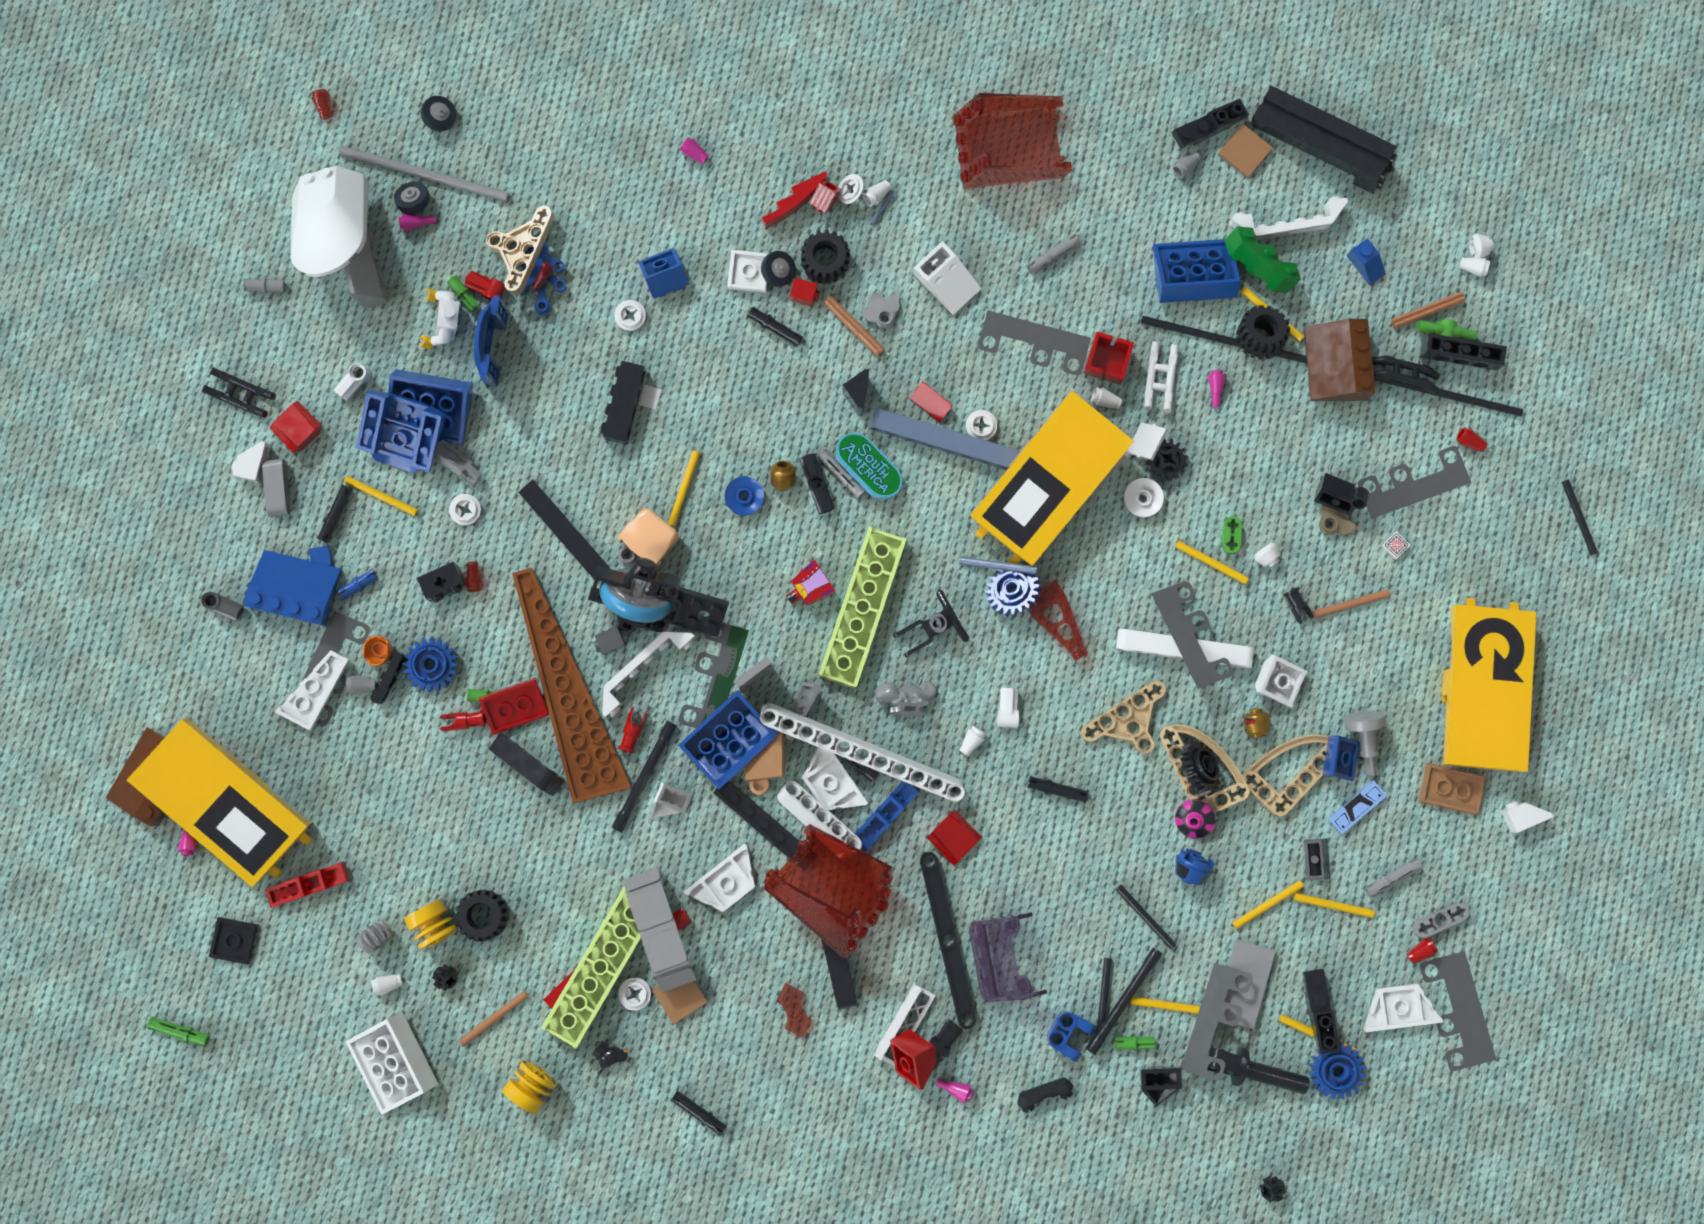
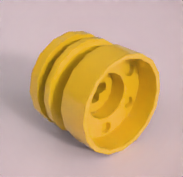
M442 898L420 908L403 919L409 931L420 929L421 932L414 937L415 941L423 937L425 939L417 945L420 950L437 945L449 938L458 929L456 924L447 928L446 924L453 920L452 917L442 919L441 916L448 911Z
M523 1060L519 1065L521 1069L517 1068L515 1070V1074L520 1081L510 1078L502 1092L520 1108L532 1114H537L545 1103L540 1094L550 1096L552 1093L550 1089H555L557 1082L540 1066Z

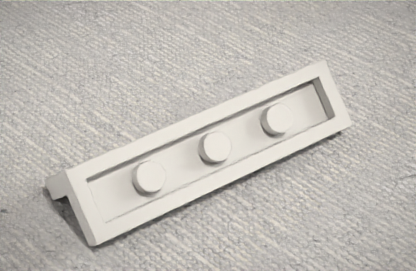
M914 983L874 1052V1056L895 1066L894 1060L884 1055L888 1047L891 1046L890 1040L896 1037V1033L901 1028L906 1027V1030H908L909 1026H913L911 1030L915 1032L936 995ZM920 992L929 996L926 1004L917 1006L916 999ZM923 1008V1010L921 1011V1013H920V1015H919L918 1009ZM916 1010L918 1016L916 1022L907 1024V1014L909 1011Z

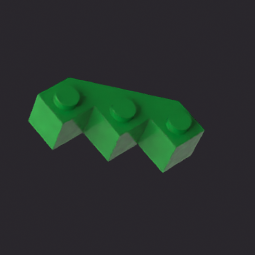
M1237 226L1224 240L1229 256L1233 260H1240L1246 265L1245 269L1256 279L1260 277L1268 283L1266 287L1271 291L1288 293L1301 280L1296 263L1280 262L1275 246L1258 244L1253 228Z

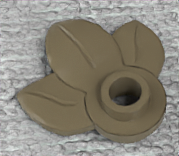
M1322 506V518L1319 521V528L1324 534L1338 533L1340 535H1347L1355 530L1356 525L1348 520L1349 515L1327 506ZM1327 521L1332 524L1331 528L1326 527L1325 523Z

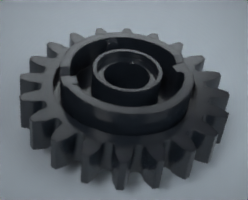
M1198 740L1185 743L1182 746L1183 750L1180 751V754L1183 756L1180 760L1182 761L1181 768H1183L1184 776H1186L1188 783H1191L1193 789H1197L1199 794L1209 795L1219 789L1218 785L1221 784L1218 779L1221 775L1219 774V767L1213 753L1208 750L1207 746H1203V742L1199 743Z

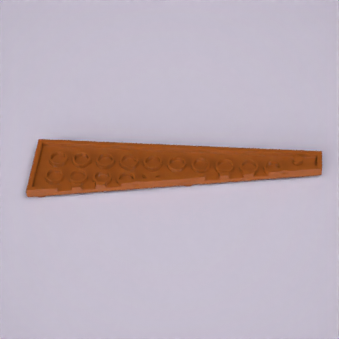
M528 568L512 573L573 804L632 788L533 569Z

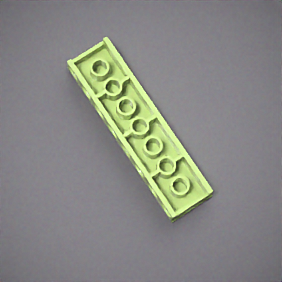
M869 526L819 672V677L857 689L907 540L906 538H901Z
M623 887L541 1027L574 1048L579 1047L641 941L625 887Z

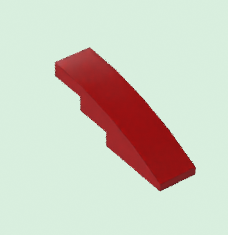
M825 171L792 186V195L776 202L778 210L762 217L765 229L783 221L804 206L812 198L819 183L825 179L828 180L827 172Z
M344 861L266 888L265 892L270 908H274L351 880Z

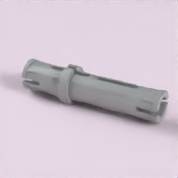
M1073 234L1046 253L1042 252L1037 259L1026 265L1030 274L1035 275L1041 269L1050 267L1055 260L1081 245L1080 238Z
M826 449L822 450L817 455V458L842 482L841 485L844 488L847 487L857 499L863 496L866 490ZM829 461H831V462L837 467V469H838L840 472H838V471L829 463ZM843 475L854 485V487L843 477Z
M1414 858L1390 874L1382 875L1379 877V880L1366 886L1364 889L1372 899L1385 890L1389 891L1398 882L1422 870L1423 866L1417 858Z

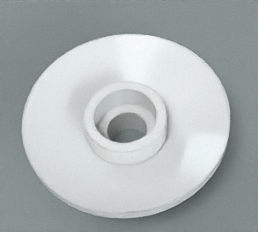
M1139 478L1132 481L1124 493V502L1127 509L1138 517H1150L1156 514L1162 507L1164 500L1161 487L1158 483L1148 478ZM1141 495L1146 497L1145 502L1139 500Z

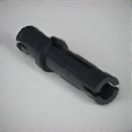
M754 306L747 315V318L760 324L761 328L772 331L798 347L804 337L773 319L772 315H767Z
M341 484L327 517L322 521L324 524L317 536L318 540L329 543L334 529L339 525L338 520L353 489Z
M1030 776L1027 788L1042 791L1046 795L1050 793L1086 803L1088 798L1086 796L1089 793L1088 790L1055 783L1051 779L1043 780Z
M679 1090L676 1091L670 1100L700 1121L703 1127L707 1126L718 1136H721L727 1125L714 1117L711 1111L707 1112L679 1092Z

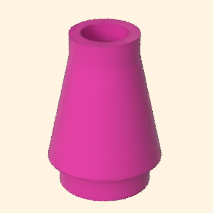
M688 137L679 149L683 152V155L700 162L702 165L709 157L694 138Z

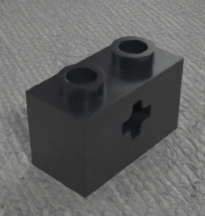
M455 562L448 563L417 577L425 599L433 601V603L444 599L443 595L450 592L451 594H456L462 591V587L466 586ZM441 579L447 581L444 583L443 588L441 586H438L439 584H441Z

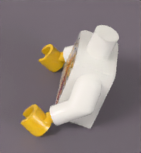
M427 288L425 291H428L429 295L424 299L433 302L438 300L435 334L431 338L422 335L420 339L424 341L419 346L431 349L433 345H442L454 340L457 330L459 302L456 301V296L452 292Z

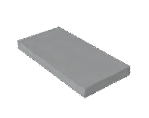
M765 657L735 680V684L742 693L774 669L768 657Z
M1236 939L1228 967L1251 973L1253 978L1249 991L1246 993L1228 989L1225 1002L1242 1008L1238 1025L1254 1029L1276 951ZM1239 975L1236 977L1235 985L1237 987L1243 988L1247 985L1248 980L1246 976ZM1233 1008L1227 1009L1224 1014L1226 1020H1235L1237 1011Z

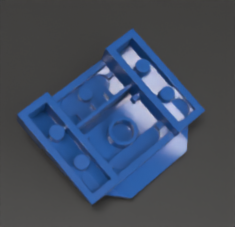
M496 295L479 315L474 341V359L480 378L485 385L497 387L500 367L490 355L494 328L506 330L509 315L506 305L500 296Z
M370 390L366 394L355 448L369 452L377 462L392 465L411 473L419 469L430 472L446 414L413 399L387 392Z

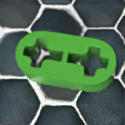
M1231 516L1223 522L1222 549L1227 554H1234L1241 547L1242 522L1238 517ZM1231 520L1237 525L1233 529V534H1231V527L1227 526V524L1231 523ZM1231 537H1233V544H1236V547L1232 550L1226 545V543L1230 542Z

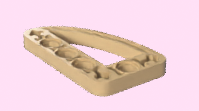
M1181 724L1168 725L1161 730V741L1189 800L1200 798L1203 794H1190L1189 787L1192 784L1188 783L1187 778L1183 777L1180 773L1182 761L1173 758L1171 754L1174 748L1182 749V746H1184L1178 732L1194 736L1210 747L1224 762L1237 782L1210 795H1204L1205 799H1202V801L1210 805L1214 813L1239 803L1249 796V788L1240 771L1227 753L1209 736L1193 727ZM1165 730L1173 731L1175 733L1172 736L1174 742L1178 740L1180 744H1175L1168 748L1167 744L1171 743L1168 738L1164 739L1163 737L1166 734ZM1237 786L1246 789L1243 792V797H1240L1239 794L1233 796L1235 801L1232 802L1230 795L1226 792L1231 789V793L1236 792ZM1219 794L1227 796L1228 801L1225 805L1217 804L1216 797Z
M1316 734L1297 737L1265 753L1242 774L1245 782L1248 780L1246 778L1247 775H1253V781L1256 784L1262 783L1255 791L1253 790L1256 787L1252 783L1247 784L1250 793L1273 815L1285 816L1322 777L1323 769H1317L1315 761L1318 758L1325 761V756L1322 753L1326 754L1329 736ZM1313 742L1325 744L1280 793L1257 773L1272 759L1293 747ZM1309 773L1312 779L1309 784L1302 782V774ZM1291 787H1295L1298 790V796L1294 799L1288 796V790ZM1262 788H1267L1270 791L1269 798L1262 799L1259 793ZM1285 799L1291 802L1290 805L1287 802L1282 806L1283 812H1276V803L1281 804Z

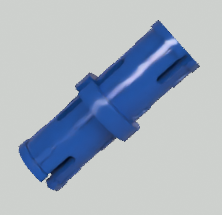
M370 569V571L360 577L352 578L350 583L337 589V591L341 593V598L346 600V598L356 592H362L366 586L379 579L375 576L374 570Z

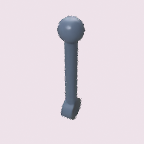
M894 190L889 191L888 198L875 217L871 218L870 222L872 224L878 223V218L890 200L896 197Z

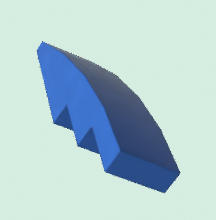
M902 781L858 829L855 835L861 840L862 846L860 849L864 853L920 792L916 786Z

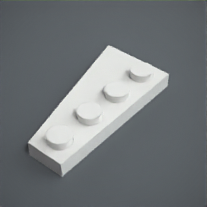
M330 650L313 669V672L289 695L282 706L278 707L275 713L312 731L350 660Z

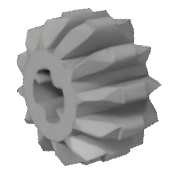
M380 920L358 935L357 942L366 953H372L391 939L393 932L384 920Z

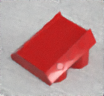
M296 401L271 424L269 429L293 453L304 450L320 434L322 425L304 406Z
M954 809L926 838L955 866L978 843L982 836Z

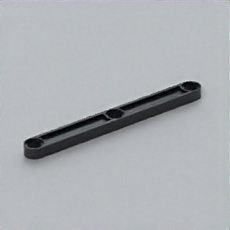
M926 852L920 857V866L957 1020L962 1028L971 1029L976 1023V1016L938 858L934 853ZM927 855L934 857L935 862L931 867H927L923 863V859ZM946 934L953 936L954 941L949 946L942 943V938ZM964 1014L972 1016L973 1021L970 1025L962 1024L961 1018Z

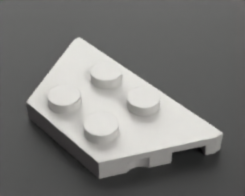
M818 748L802 776L818 802L827 810L868 804L835 754Z
M743 844L686 889L684 893L722 912L728 909L755 887L747 845Z
M1415 983L1376 988L1363 1030L1364 1032L1443 1023V1020L1434 1010L1432 1003L1426 998L1419 984Z

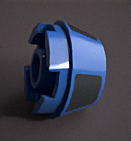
M1186 848L1185 851L1181 849L1179 854L1176 855L1175 874L1187 884L1201 885L1213 873L1215 863L1211 858L1208 861L1201 856V852Z

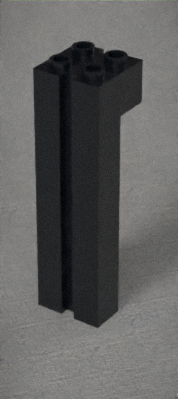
M1270 86L1261 105L1258 106L1252 117L1251 126L1355 176L1353 184L1372 194L1375 193L1377 188H1382L1386 180L1385 177L1387 173L1392 171L1398 156L1395 154L1396 145L1273 86Z

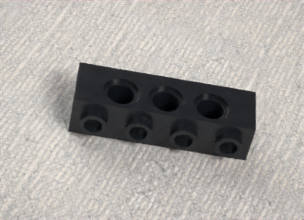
M1429 333L1422 339L1420 358L1497 371L1505 365L1507 346Z

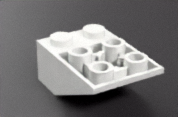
M943 241L922 259L913 270V274L952 315L958 312L982 289L959 258Z

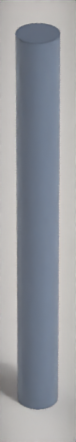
M960 557L959 560L960 565L1036 575L1038 573L1037 566Z

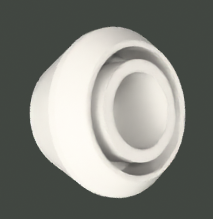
M1474 234L1469 240L1471 257L1484 258L1493 251L1492 239H1489L1486 235Z
M1272 542L1254 555L1255 561L1264 567L1268 565L1270 568L1280 561L1278 559L1280 556L1278 545Z

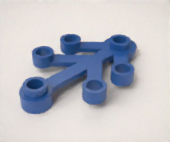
M545 242L524 291L518 295L523 296L528 292V288L541 271L540 267L543 264V259L553 266L556 273L564 272V263L561 260H556L548 253V246ZM534 247L528 248L529 254L534 251ZM521 264L519 267H522L524 271L527 265ZM562 264V268L558 270L556 265ZM553 274L547 280L558 292H564L567 288L565 281L556 278ZM544 283L539 291L537 290L538 301L535 303V310L541 316H546L551 311V305L546 300ZM559 283L564 284L563 288L561 289L557 288V285ZM540 304H546L544 309H539Z

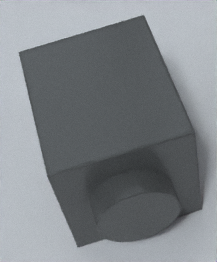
M617 626L595 635L596 641L593 642L597 652H601L603 655L626 646Z

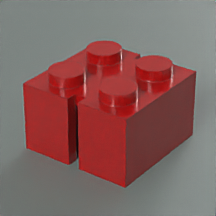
M1096 331L1083 374L1099 379L1103 375V380L1120 385L1124 380L1134 342L1117 337L1114 345H1110L1114 336Z

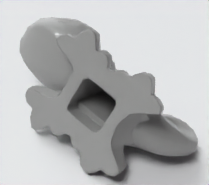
M930 681L922 684L921 688L908 684L900 689L893 683H885L878 687L876 700L880 703L896 705L890 709V713L896 717L907 714L919 717L926 715V711L922 706L929 705V702L935 697L937 689Z

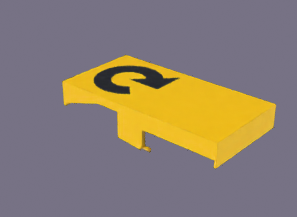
M1465 598L1466 605L1456 604L1450 607L1452 652L1451 669L1443 671L1442 702L1446 703L1443 763L1441 765L1520 773L1528 772L1536 612L1519 610V604L1516 602H1508L1509 609L1475 606L1476 601L1474 598Z

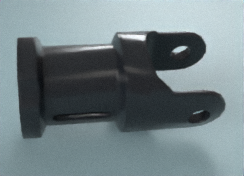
M1298 586L1282 595L1292 607L1290 610L1297 622L1302 624V619L1299 615L1300 610H1305L1311 619L1313 618V613L1307 601L1303 600Z

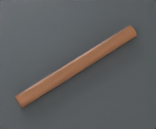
M1386 589L1312 611L1313 617H1322L1390 597V591Z
M526 991L521 992L459 1040L460 1044L463 1047L527 999L529 995Z

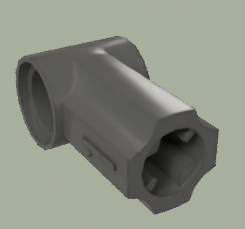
M206 592L201 597L203 607L234 621H238L244 611L242 604L215 592ZM212 596H215L217 600L214 606L209 605V599Z

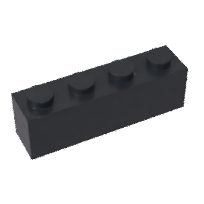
M621 361L620 366L617 365L615 377H617L616 384H612L610 396H612L611 404H607L605 415H608L607 420L601 426L600 433L603 434L604 440L628 445L646 373L645 366Z

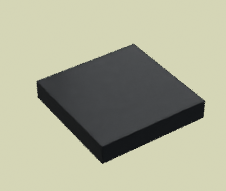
M217 917L209 957L249 965L259 924Z

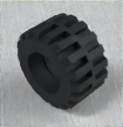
M821 230L816 231V235L812 233L809 235V239L804 241V246L801 248L802 267L805 269L806 275H810V279L813 281L817 279L818 283L826 281V284H828L830 280L838 281V277L842 278L845 275V271L849 268L850 249H848L847 241L844 242V237L842 235L837 236L835 231L829 233V230H825V233H821ZM822 248H829L837 254V259L830 265H821L815 261L814 254Z
M1259 305L1258 308L1256 306L1252 307L1251 310L1245 313L1236 331V341L1240 342L1239 348H1243V352L1246 355L1248 353L1251 354L1250 357L1252 358L1258 357V360H1263L1264 357L1266 359H1271L1272 356L1275 357L1282 350L1290 335L1288 319L1285 320V315L1283 313L1280 314L1277 308L1275 310L1271 309L1272 306H1267V308L1264 305ZM1255 328L1266 330L1271 337L1260 335Z
M478 890L468 893L459 901L460 904L456 907L455 911H457L455 919H457V928H460V933L462 935L465 934L467 939H473L476 942L487 941L500 935L507 926L506 922L509 921V916L507 915L509 908H506V901L501 899V895L495 894L491 890ZM480 903L488 905L493 913L492 922L484 928L476 926L471 917L473 908Z

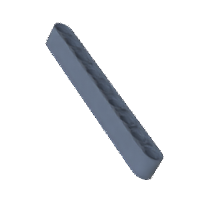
M875 409L870 429L1004 470L1010 467L1009 465L1020 452V450L882 409Z

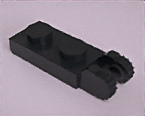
M395 652V654L391 655L387 662L389 666L386 673L383 672L379 678V687L372 691L371 702L375 704L384 703L403 666L402 663L406 660L404 654Z

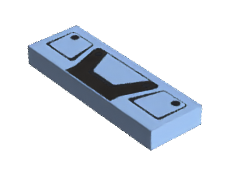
M1372 780L1330 816L1328 820L1340 834H1344L1387 795Z

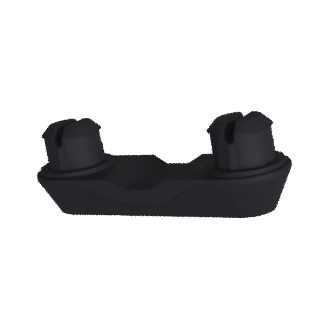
M1067 1078L1048 1082L1021 1092L1017 1104L1019 1107H1022L1023 1112L1029 1113L1028 1110L1032 1112L1035 1108L1034 1104L1042 1102L1045 1098H1054L1059 1095L1062 1099H1067V1096L1070 1098L1073 1095V1084Z

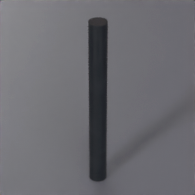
M1570 480L1561 482L1590 555L1598 553Z
M1120 884L1115 890L1170 949L1175 947L1176 943Z
M1104 958L1097 1032L1106 1020L1111 958Z

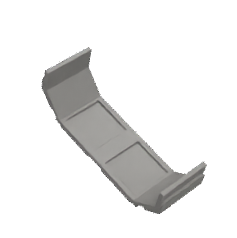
M657 867L624 879L623 882L651 970L663 993L696 981L698 977L694 974L686 955L662 885L661 870Z

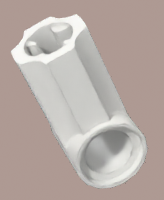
M360 363L351 365L348 374L334 391L348 402L358 389L370 380V370ZM363 369L362 377L357 378V371Z
M1000 689V709H998L997 727L1018 728V689Z

